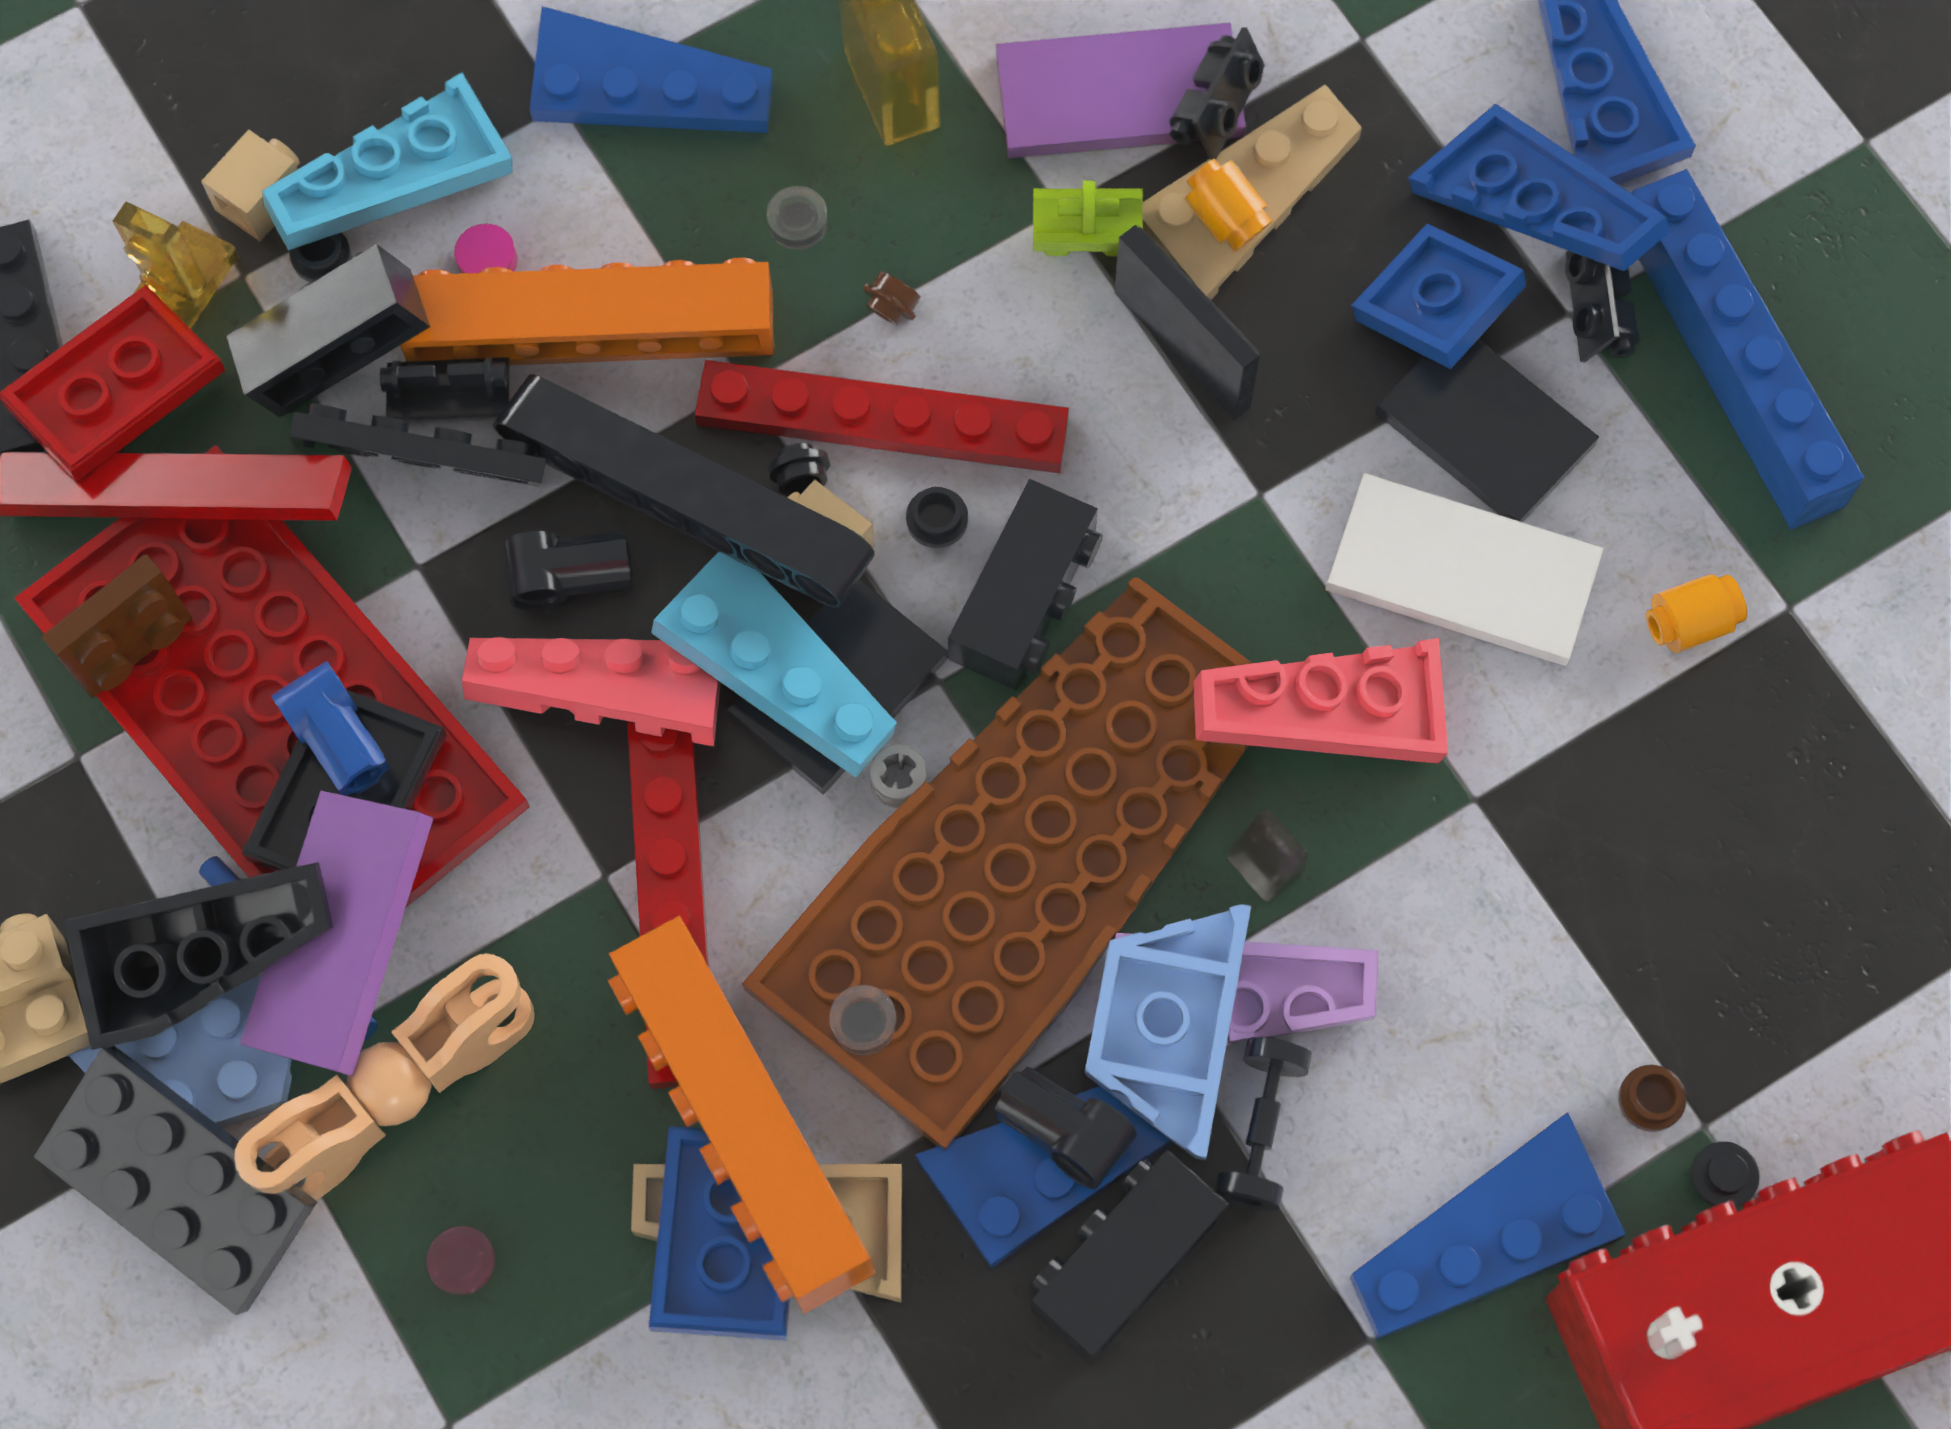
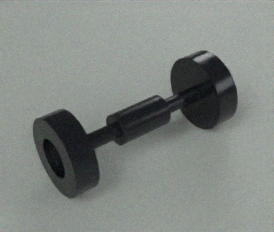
M1252 1037L1247 1040L1243 1061L1255 1069L1267 1072L1263 1096L1255 1098L1245 1143L1251 1147L1246 1174L1220 1172L1217 1177L1215 1192L1226 1202L1262 1211H1277L1280 1209L1284 1188L1276 1182L1259 1177L1264 1151L1272 1150L1281 1107V1103L1275 1101L1280 1075L1288 1077L1307 1076L1312 1053L1308 1049L1295 1043L1275 1038Z

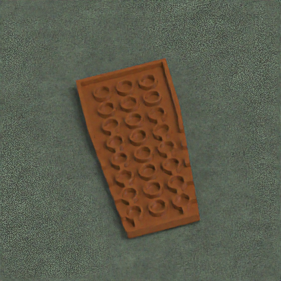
M1132 578L1127 583V590L1103 613L1099 611L1084 625V632L1060 655L1056 653L1040 668V675L1016 698L1012 696L995 713V719L973 741L969 738L950 757V763L930 783L925 781L866 839L742 983L744 991L934 1145L940 1146L946 1151L950 1144L959 1138L1070 1004L1107 951L1109 941L1115 939L1116 933L1121 931L1249 747V745L1196 740L1193 681L1201 670L1252 664V662L1140 578ZM867 1000L874 1002L882 1008L886 1015V1030L883 1036L873 1044H854L842 1032V1014L850 1004L856 1001Z

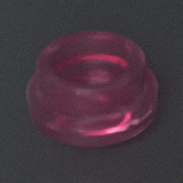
M466 1226L453 1227L442 1232L432 1242L427 1254V1269L431 1279L440 1289L454 1295H466L482 1288L492 1276L495 1267V1252L490 1241L480 1231Z

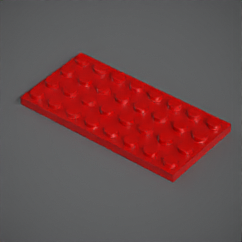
M215 445L204 454L224 453ZM119 518L14 598L42 633L45 634L143 555L146 554L162 571L192 616V619L184 625L182 633L173 643L163 649L152 650L133 666L131 674L123 683L111 690H102L96 697L248 878L276 872L246 860L242 855V851L298 741V737L271 695L325 661L332 667L346 690L441 726L447 734L411 808L412 811L432 817L433 821L406 907L530 808L527 799L282 520Z

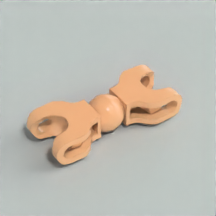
M481 954L469 959L442 979L425 995L412 1015L392 1031L398 1042L378 1043L362 1050L359 1054L353 1076L347 1075L345 1083L338 1075H335L320 1088L300 1095L281 1105L248 1131L238 1142L235 1149V1164L240 1177L254 1189L272 1194L280 1193L306 1177L305 1184L300 1189L316 1201L340 1184L358 1165L363 1155L386 1136L379 1126L399 1125L415 1118L427 1102L432 1085L441 1093L456 1080L493 1063L527 1035L534 1023V1008L528 994L520 987L519 979L512 966L498 956ZM482 976H495L499 978L491 980L471 992L472 984ZM516 1008L515 1017L511 1023L504 1027H497ZM269 1143H278L263 1158L265 1162L276 1170L273 1172L259 1171L256 1165L258 1152Z

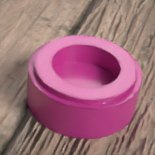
M494 224L472 226L460 235L455 244L454 255L461 274L479 273L481 270L489 267H502L514 272L517 267L518 256L513 239L500 226Z

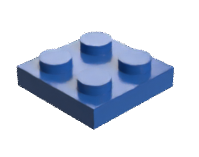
M1427 223L1351 306L1355 321L1451 369L1521 293L1527 284L1523 269Z

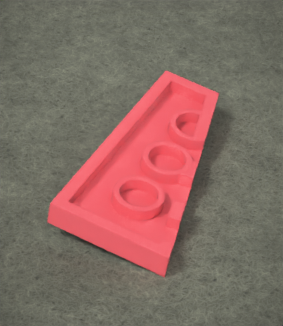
M502 637L470 638L462 676L463 693L466 700L540 714L550 707L567 709L575 715V720L600 725L603 717L635 722L636 732L662 737L666 728L691 733L693 743L714 746L721 682L662 640Z
M1439 638L1421 640L1415 646L1392 649L1391 645L1369 647L1360 654L1334 657L1333 653L1311 655L1302 662L1280 664L1279 661L1274 660L1201 670L1193 681L1196 740L1439 764L1448 754Z

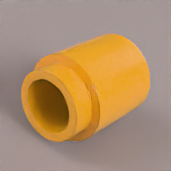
M1214 158L1186 181L1192 191L1184 200L1218 243L1226 242L1233 252L1239 250L1273 222L1264 211L1268 205L1232 160L1220 166Z
M1708 574L1654 594L1652 597V609L1646 612L1647 625L1654 641L1660 646L1666 644L1673 653H1679L1733 633L1736 624L1745 622L1747 619V606L1743 593L1735 579L1728 574L1721 577Z

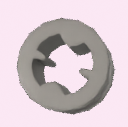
M893 744L882 748L870 764L871 788L875 797L884 805L899 808L927 781L926 764L922 755L914 748L904 744ZM899 763L900 770H903L905 764L912 768L909 773L910 786L898 789L897 782H894L892 788L887 787L884 783L888 780V766Z

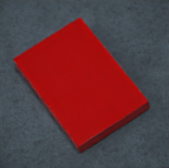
M144 285L0 391V400L3 406L58 464L78 482L226 370L221 359L147 285Z

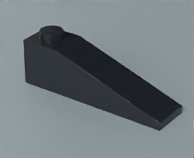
M319 862L64 920L90 1048L94 1050L160 1035L332 929L333 924Z

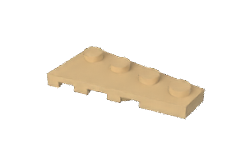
M1324 85L1221 151L1216 161L1220 166H1223L1230 160L1235 163L1268 205L1264 211L1273 221L1236 252H1233L1226 242L1219 244L1184 200L1192 191L1186 181L1201 167L1211 161L1210 159L1143 202V230L1195 285L1212 300L1218 293L1219 286L1234 270L1237 272L1253 255L1254 248L1272 229L1276 230L1291 214V209L1307 191H1312L1359 140L1362 127L1330 89Z
M634 1164L631 1231L634 1236L653 1241L658 1240L665 1164ZM818 1164L870 1256L876 1273L849 1290L901 1303L902 1164Z

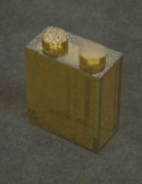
M839 0L843 49L884 146L939 128L938 53L915 0Z

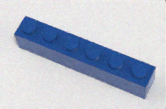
M1688 169L1633 190L1632 194L1666 216L1669 233L1642 255L1639 261L1790 530L1846 507L1863 481L1864 476Z

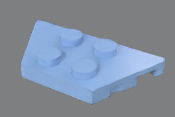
M1248 905L1233 906L1229 908V911L1193 921L1190 918L1165 925L1160 930L1146 934L1139 932L1110 940L1090 1041L1085 1075L1192 1157L1200 1160L1206 1159L1251 910V906Z
M261 975L247 980L160 1035L112 1045L119 1048L221 1128L273 1112L281 1105L287 1103L292 1081L290 1073L292 1059L240 1044ZM89 1046L69 1056L86 1073L101 1048L91 1050Z

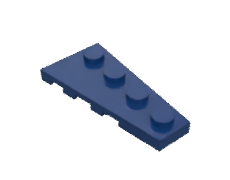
M1538 0L1573 155L1618 185L1691 158L1696 145L1618 1Z
M1567 1112L1354 1271L1349 1278L1376 1339L1379 1340L1618 1241L1626 1234Z

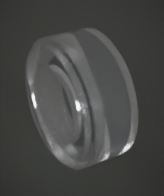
M803 186L787 187L776 193L768 204V228L773 239L780 245L789 249H806L818 243L826 233L828 226L826 205L822 197L814 190Z
M869 985L850 987L843 991L832 1004L830 1010L832 1034L836 1042L850 1053L870 1055L879 1052L890 1043L895 1034L897 1019L894 1005L888 995L876 987Z

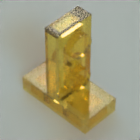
M125 201L112 222L125 243L124 252L134 260L141 273L139 276L141 283L134 293L144 285H147L191 329L239 257L234 245L183 220L179 226H176Z

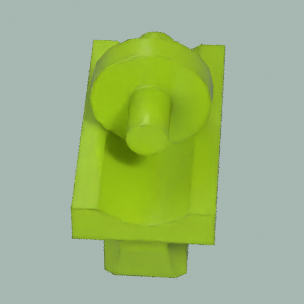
M1083 180L1082 189L1033 188V251H1043L1046 256H1067L1071 251L1104 252L1106 256H1118L1119 237L1134 225L1143 229V189H1095V180Z

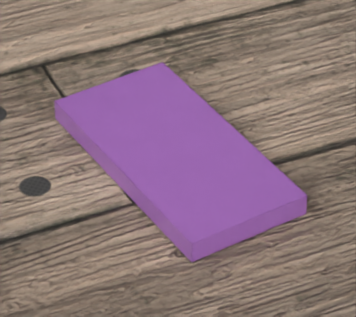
M1231 22L996 44V60L1008 158L1178 143L1170 136L1172 127L1169 120L1172 114L1175 113L1187 89L1207 92V88L1196 87L1192 79L1210 43L1218 41L1222 35L1233 37ZM1243 109L1239 115L1236 130L1229 138L1244 137L1246 125Z
M320 791L296 867L319 862L333 928L262 972L240 1041L241 1045L353 1076L431 828L432 817L412 810Z

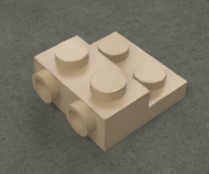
M18 914L8 918L0 926V1084L90 1046L69 950L64 936L47 914L40 917L33 914Z

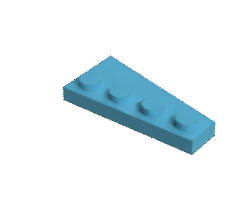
M462 73L446 81L445 91L426 101L421 96L401 108L402 116L379 130L372 125L353 137L354 145L333 156L325 153L262 190L264 207L288 250L513 173L512 156Z
M718 552L653 621L651 633L855 778L894 734L897 722L759 571L721 552Z

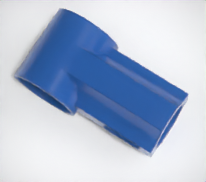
M327 661L271 695L302 745L307 742L341 795L348 796L366 791L378 783L381 776L390 769L389 764L384 758L385 755L368 729H365L355 714L358 708Z

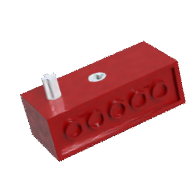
M1920 1130L1904 1134L1881 1145L1883 1150L1864 1158V1164H1862L1858 1153L1846 1156L1819 1169L1821 1173L1803 1182L1804 1186L1801 1188L1796 1177H1792L1757 1192L1758 1197L1742 1205L1743 1210L1737 1211L1733 1201L1725 1202L1695 1215L1696 1221L1681 1228L1682 1233L1674 1235L1671 1226L1665 1225L1632 1239L1633 1245L1619 1251L1620 1256L1614 1259L1610 1258L1607 1249H1602L1569 1263L1570 1269L1557 1275L1560 1283L1545 1297V1300L1600 1429H1750L1951 1351V1139L1946 1132L1924 1140Z

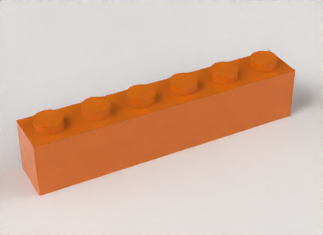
M732 258L726 260L723 264L695 265L690 261L673 260L664 263L662 266L634 267L628 263L614 262L594 269H573L565 265H549L543 267L540 271L513 272L507 268L489 267L481 270L479 273L451 274L448 271L439 269L425 270L418 275H413L430 328L400 345L406 362L476 359L492 356L493 358L509 357L510 365L774 355L773 289L769 262H755L748 258Z
M680 915L609 953L618 975L607 981L626 1015L637 1009L649 1030L638 1035V1038L655 1070L658 1071L668 1065L679 1084L678 1087L668 1093L686 1127L688 1128L699 1122L710 1143L700 1148L699 1151L715 1181L719 1185L730 1179L742 1201L730 1208L749 1243H752L762 1237L773 1260L762 1267L780 1301L784 1302L794 1296L802 1313L806 1314L875 1275L870 1256Z

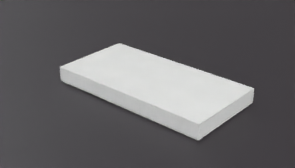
M1364 473L1325 590L1566 667L1573 651L1604 548Z

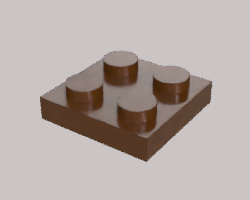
M145 554L43 634L41 638L91 698H94L102 690H111L123 683L131 674L133 666L152 650L163 649L173 643L182 633L184 625L192 619V616L162 571Z

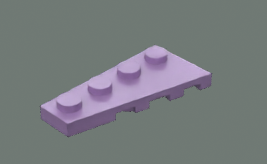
M1116 933L1115 939L1131 934ZM1245 942L1226 1046L1245 1043L1252 1037L1273 1038L1373 1020L1376 1016L1378 951Z

